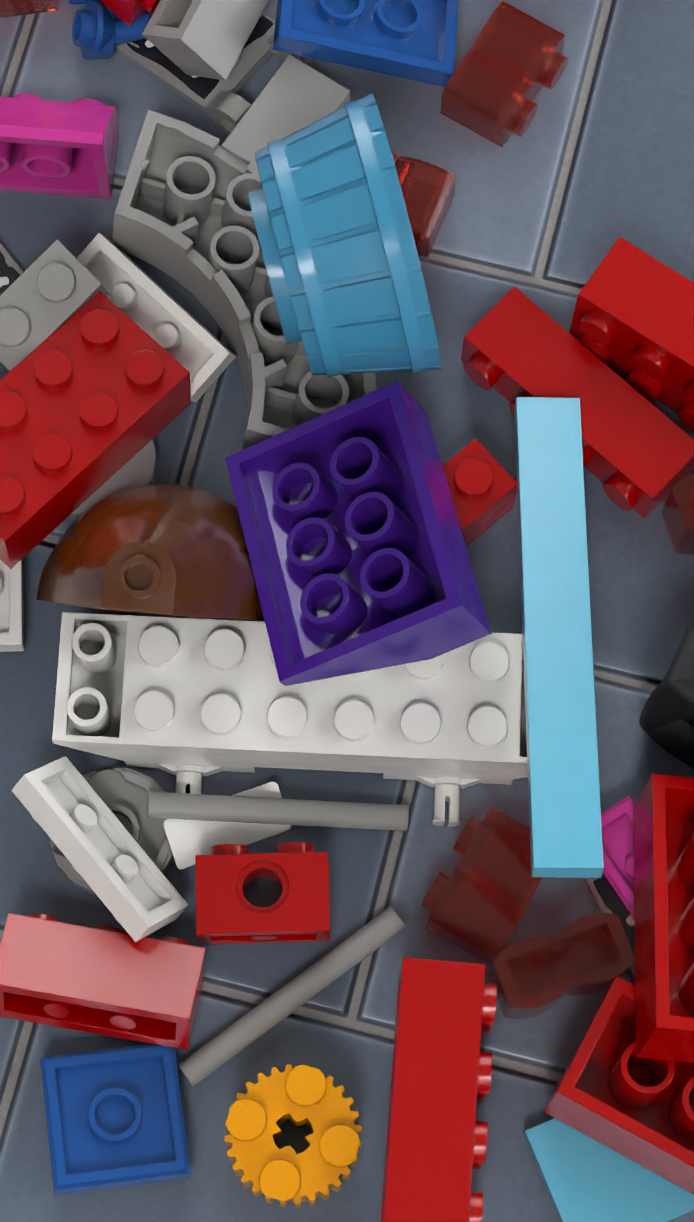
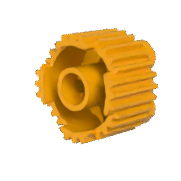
M287 1064L284 1072H279L276 1067L271 1068V1076L268 1077L262 1072L257 1074L259 1082L253 1084L248 1081L245 1084L247 1093H237L235 1096L237 1101L230 1106L228 1117L225 1121L226 1130L230 1134L224 1136L226 1146L231 1148L227 1151V1156L230 1163H234L232 1168L236 1177L242 1176L240 1180L245 1189L253 1186L252 1193L255 1197L263 1193L266 1203L271 1204L274 1200L280 1201V1207L286 1208L289 1201H293L295 1208H301L303 1201H307L310 1207L315 1206V1198L321 1197L324 1201L328 1200L329 1190L332 1189L338 1192L341 1189L340 1179L348 1180L350 1178L351 1170L348 1167L356 1166L357 1153L360 1152L361 1141L359 1138L361 1137L362 1126L357 1125L360 1116L359 1112L352 1111L354 1100L352 1097L344 1098L345 1087L343 1085L336 1088L333 1086L334 1077L329 1075L325 1078L320 1069L303 1064L292 1068L291 1064ZM292 1121L296 1127L306 1124L310 1128L312 1134L305 1137L308 1148L304 1152L296 1154L291 1146L279 1149L275 1145L274 1139L282 1136L279 1127L283 1123Z

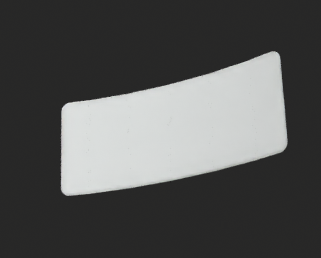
M269 782L231 795L282 798L276 782ZM167 819L163 822V827L178 869L194 865L195 855H210L211 846L220 844L248 845L291 829V825L184 819Z

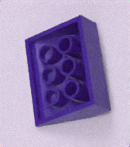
M399 381L393 382L225 458L279 682L284 686L433 659L491 634L428 414Z

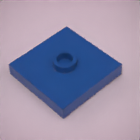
M147 1044L40 1057L54 1196L190 1179L191 1172L175 1048Z

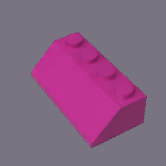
M26 93L16 94L11 98L0 97V190L112 199L119 141L115 106H106L97 100L87 98L76 99L71 103L46 101L39 96Z

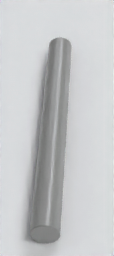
M148 791L147 818L407 831L409 820L408 805Z
M391 907L387 908L181 1062L178 1067L193 1087L405 929L403 921Z

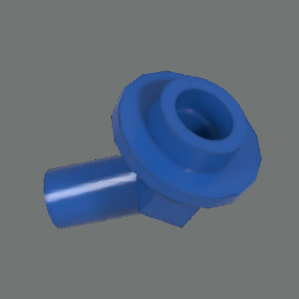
M89 0L84 10H77L72 25L74 46L81 47V53L86 60L109 59L114 53L115 44L146 39L142 33L152 15L150 13L143 14L129 27L121 19L114 20V13L102 2Z

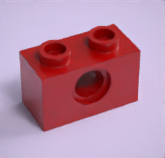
M289 842L276 845L275 853L249 854V846L220 844L210 847V855H195L196 936L199 945L330 942L328 852H315V845L311 843ZM258 878L272 879L281 887V896L271 906H254L244 896L245 889L249 883Z

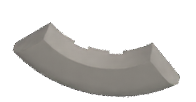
M148 109L114 213L112 242L124 253L135 256L157 267L179 282L209 311L221 328L233 354L236 355L235 359L240 370L245 392L246 424L242 450L376 391L375 373L341 374L329 378L327 375L312 376L303 342L300 341L287 345L248 197L249 191L262 188L257 163L253 160L248 165L219 146V138L186 122Z

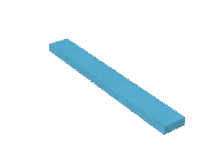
M516 397L515 435L531 877L601 878L604 864L580 398Z

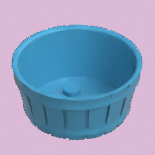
M371 93L359 100L344 103L343 108L282 139L267 142L268 146L254 152L262 188L249 191L248 197L286 343L288 345L300 341L303 342L312 376L327 375L329 378L341 374L411 371L412 374L427 370H442L437 335L418 252L390 145L374 95Z

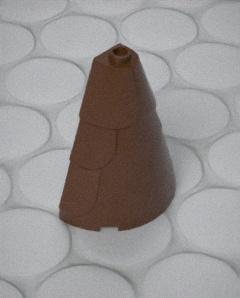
M154 484L125 489L106 497L85 511L70 525L51 552L41 574L36 600L103 610L172 616L264 620L237 507L210 492L176 484Z

